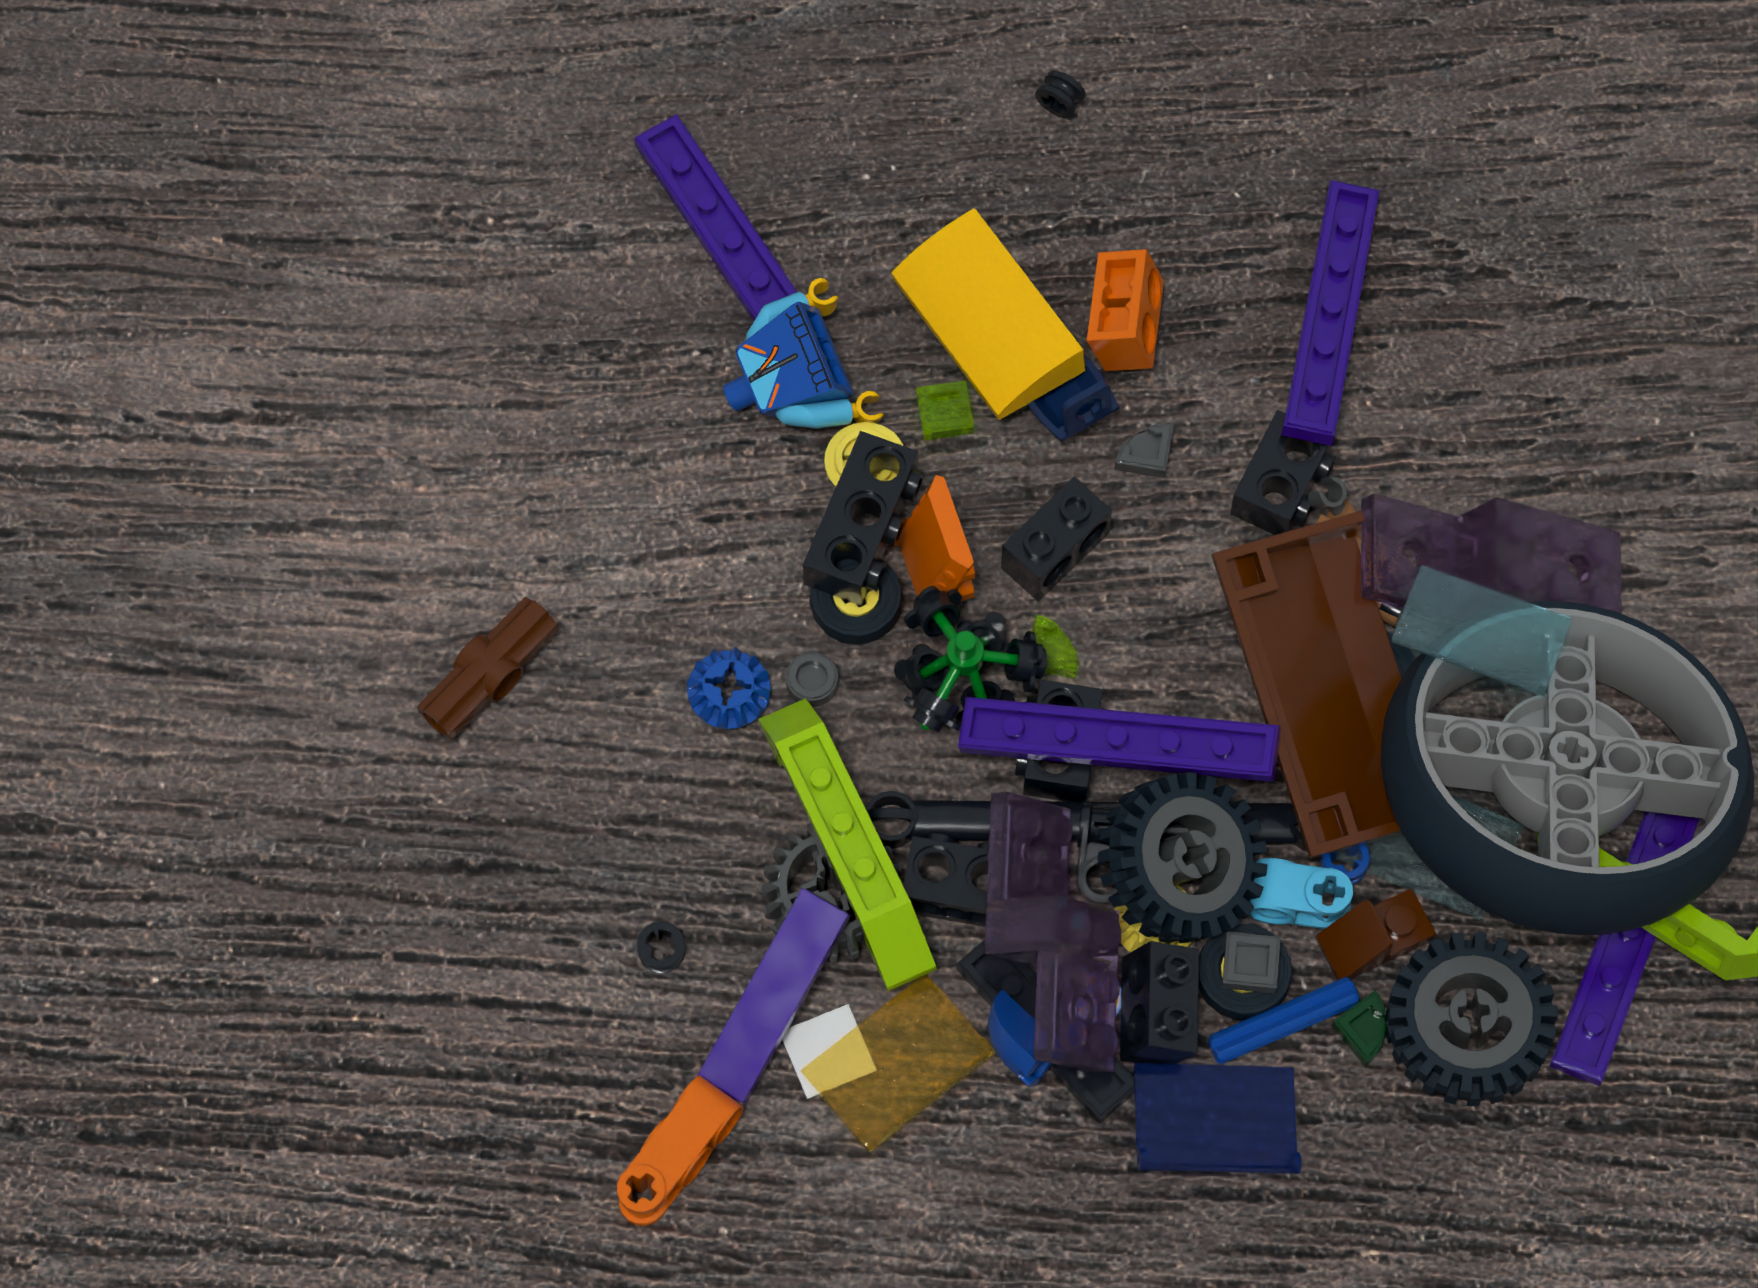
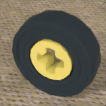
M851 558L840 559L834 564L837 569L842 571H851L860 565ZM886 562V569L881 584L876 592L868 589L864 606L858 607L853 602L845 604V599L811 588L810 607L815 622L828 636L842 643L862 645L878 640L893 628L901 613L903 591L896 572Z
M1251 924L1237 925L1230 930L1222 931V934L1212 936L1202 947L1199 955L1198 989L1203 998L1221 1016L1238 1021H1244L1280 1005L1287 996L1293 976L1291 958L1280 940L1278 979L1275 994L1222 988L1227 932L1275 936L1267 929Z

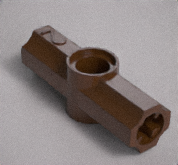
M524 597L487 636L484 633L479 634L466 644L456 657L453 670L417 706L419 713L440 735L452 740L489 701L493 703L498 702L514 688L521 678L523 666L559 631L558 624L535 600L532 601Z

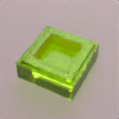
M966 380L916 387V400L923 441L974 434V423Z

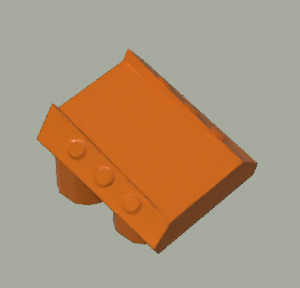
M936 475L926 492L922 495L918 505L914 508L911 516L905 521L901 536L896 545L900 546L917 596L925 588L936 586L940 591L958 590L962 596V602L974 598L972 579H975L974 560L945 478Z

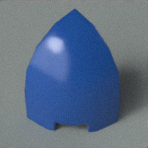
M1003 989L994 998L987 1023L991 1046L1002 1062L1028 1087L1038 1085L1064 1047Z

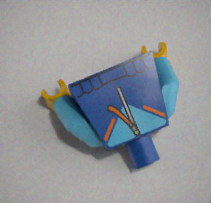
M817 278L812 281L808 294L804 295L801 292H796L762 307L746 334V341L736 349V356L744 375L723 386L725 397L735 411L739 412L756 403L763 415L777 418L784 425L815 429L848 425L852 422V418L857 423L871 422L878 424L884 414L868 415L861 408L863 403L878 401L880 396L874 391L862 393L856 403H850L847 399L853 396L854 393L822 316H827L834 312L837 307L838 296H832L827 300H820L816 297L817 294H822L828 290L829 282L826 279Z

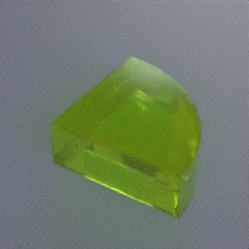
M1036 614L1032 632H1035L1036 642L1042 644L1043 648L1047 651L1045 672L1076 679L1077 653L1071 641L1056 622Z

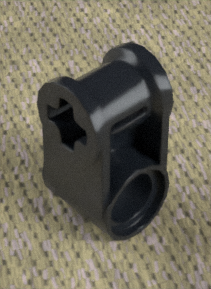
M1082 800L1077 837V848H1079L1075 878L1076 888L1080 896L1087 902L1096 905L1107 904L1110 902L1108 897L1118 892L1116 886L1114 885L1112 891L1107 894H1096L1087 886L1086 874L1095 865H1103L1111 870L1110 863L1098 864V852L1109 849V843L1099 840L1101 829L1103 828L1094 826V824L1113 826V823L1106 819L1111 808L1093 807L1090 801Z

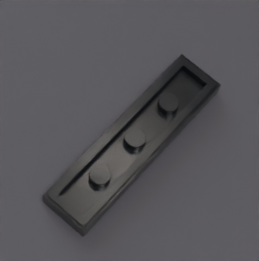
M997 930L956 964V970L990 1006L994 998L1003 989L1064 1047L1049 1070L1099 1124L1140 1090L1139 1082Z

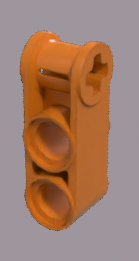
M702 1076L695 1077L682 1092L668 1116L653 1129L640 1152L621 1174L617 1182V1195L622 1216L636 1226H648L661 1219L681 1191L699 1174L715 1147L735 1127L743 1113L744 1107ZM647 1188L651 1189V1201L642 1197L637 1203L633 1202V1190L643 1193Z

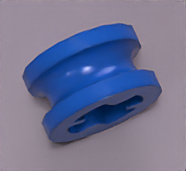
M1366 844L1344 850L1347 856L1356 855L1359 859L1354 861L1352 871H1346L1342 864L1333 865L1331 861L1336 860L1338 851L1322 855L1321 867L1342 871L1349 877L1352 885L1360 882L1366 875L1370 860L1369 849Z

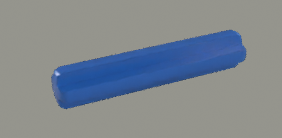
M1349 977L1341 978L1266 1012L1211 1034L1208 1038L1210 1052L1217 1063L1223 1064L1350 1009L1360 1000L1358 991Z

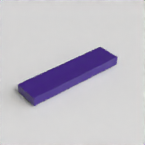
M806 888L801 889L697 1076H702L736 1100L747 1103L849 921L851 914Z

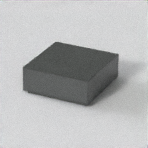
M1227 932L1222 988L1275 994L1281 937Z

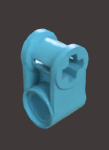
M1263 858L1256 861V863L1267 864L1266 876L1254 879L1255 883L1263 886L1260 897L1249 900V903L1254 906L1249 916L1254 920L1268 924H1291L1324 930L1351 910L1353 885L1349 877L1342 871L1334 868L1296 864L1277 858ZM1324 893L1334 894L1333 905L1326 906L1322 904Z

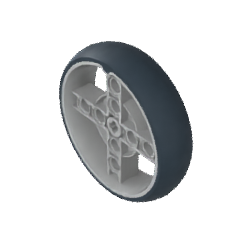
M1538 601L1512 604L1468 618L1450 628L1433 641L1412 662L1393 693L1383 723L1381 742L1382 777L1390 807L1405 839L1426 866L1454 892L1475 906L1514 924L1535 930L1569 935L1611 934L1653 924L1687 906L1714 884L1737 853L1748 828L1754 798L1753 763L1745 728L1731 700L1710 671L1679 643L1653 627L1615 611L1573 602ZM1537 670V696L1528 698L1516 705L1501 722L1430 713L1432 708L1445 696L1474 680L1503 672ZM1596 681L1615 688L1647 707L1663 720L1683 744L1640 739L1636 730L1621 714L1610 706L1596 700ZM1445 786L1493 792L1502 807L1515 820L1538 833V856L1513 846L1481 826L1453 799ZM1633 810L1703 818L1705 821L1702 830L1695 838L1669 854L1639 864L1620 867H1599L1598 837L1617 828Z

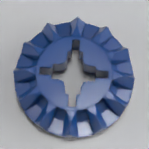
M737 647L725 651L714 649L709 656L701 661H696L694 669L687 679V695L691 708L702 721L717 728L735 729L746 726L763 713L769 702L771 686L768 671L760 664L756 655L750 656L741 652ZM730 671H734L736 685L744 688L742 690H734L731 698H728L726 706L724 705L721 688L713 685L715 683H724L726 675H729Z

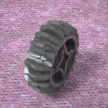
M811 822L807 825L808 838L803 840L798 834L791 832L788 835V843L791 850L776 846L773 850V858L778 864H767L763 870L764 877L770 881L761 886V897L770 901L763 907L766 919H777L773 925L775 936L800 891L789 894L791 883L797 873L812 861H814L816 866V875L811 881L800 885V889L806 888L837 906L835 898H832L831 894L824 889L826 886V873L830 884H834L835 889L841 891L840 909L850 914L849 907L851 905ZM888 845L884 846L889 858L891 859L892 849ZM892 863L900 877L902 875L900 864ZM851 918L849 919L828 956L829 962L833 964L837 962L838 949L846 948L848 956L852 960L859 957L858 943L862 942L865 946L866 944L864 933L858 920L852 922Z

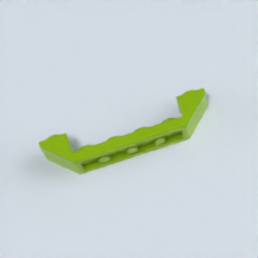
M806 698L759 718V725L779 766H784L864 933L866 947L887 991L937 970L912 903L821 718Z
M1535 832L1536 839H1537V843H1538V833ZM1599 847V867L1633 865L1628 862H1621ZM1690 903L1669 917L1641 927L1725 981L1758 977V926L1748 940L1739 936L1728 923L1712 919Z

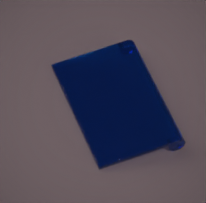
M1134 1063L1136 1159L1138 1170L1300 1173L1301 1155L1297 1152L1294 1067Z

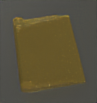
M926 974L915 980L800 1071L864 1149L870 1153L994 1055L995 1051L990 1043L978 1034L944 992Z

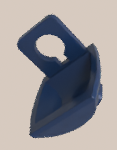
M1085 355V372L1027 404L1035 417L1061 442L1119 409L1118 403L1106 380Z

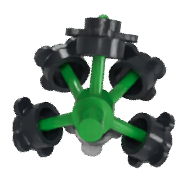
M929 586L922 590L914 600L913 610L905 615V624L910 629L920 626L923 632L930 637L945 634L949 643L945 655L931 649L928 645L919 644L913 648L912 655L907 660L901 659L894 666L896 678L904 681L906 687L912 691V698L906 696L903 700L917 708L912 718L921 723L923 730L931 728L940 732L944 724L959 731L962 724L966 697L1014 701L1011 691L1001 690L994 682L981 680L978 670L984 668L988 662L1004 664L1006 678L1011 681L1022 682L1024 692H1032L1036 679L1043 677L1047 666V651L1043 648L1042 644L1036 642L1035 632L1027 631L1023 639L1014 638L1010 642L1007 641L1004 631L1006 619L998 612H990L986 615L985 619L976 622L964 620L955 630L954 626L960 617V610L957 606L962 600L959 591L956 589L948 592L940 591L936 586ZM959 675L968 676L971 685L963 691L960 698L963 711L956 715L959 706L947 700V697ZM955 715H956V721H957V723H955L954 721H952V720L954 719Z

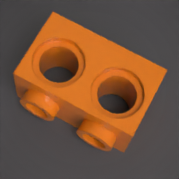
M1147 249L1098 252L1086 341L1104 371L1153 369L1164 279Z

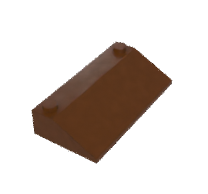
M1362 510L1218 551L1211 555L1265 723L1279 725L1281 730L1277 760L1309 858L1403 835L1387 798L1381 768L1383 723L1388 704L1402 678L1355 538L1356 529L1365 521Z

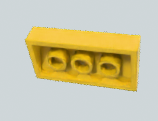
M975 208L958 217L928 238L891 272L892 279L998 420L1085 372L1083 348Z

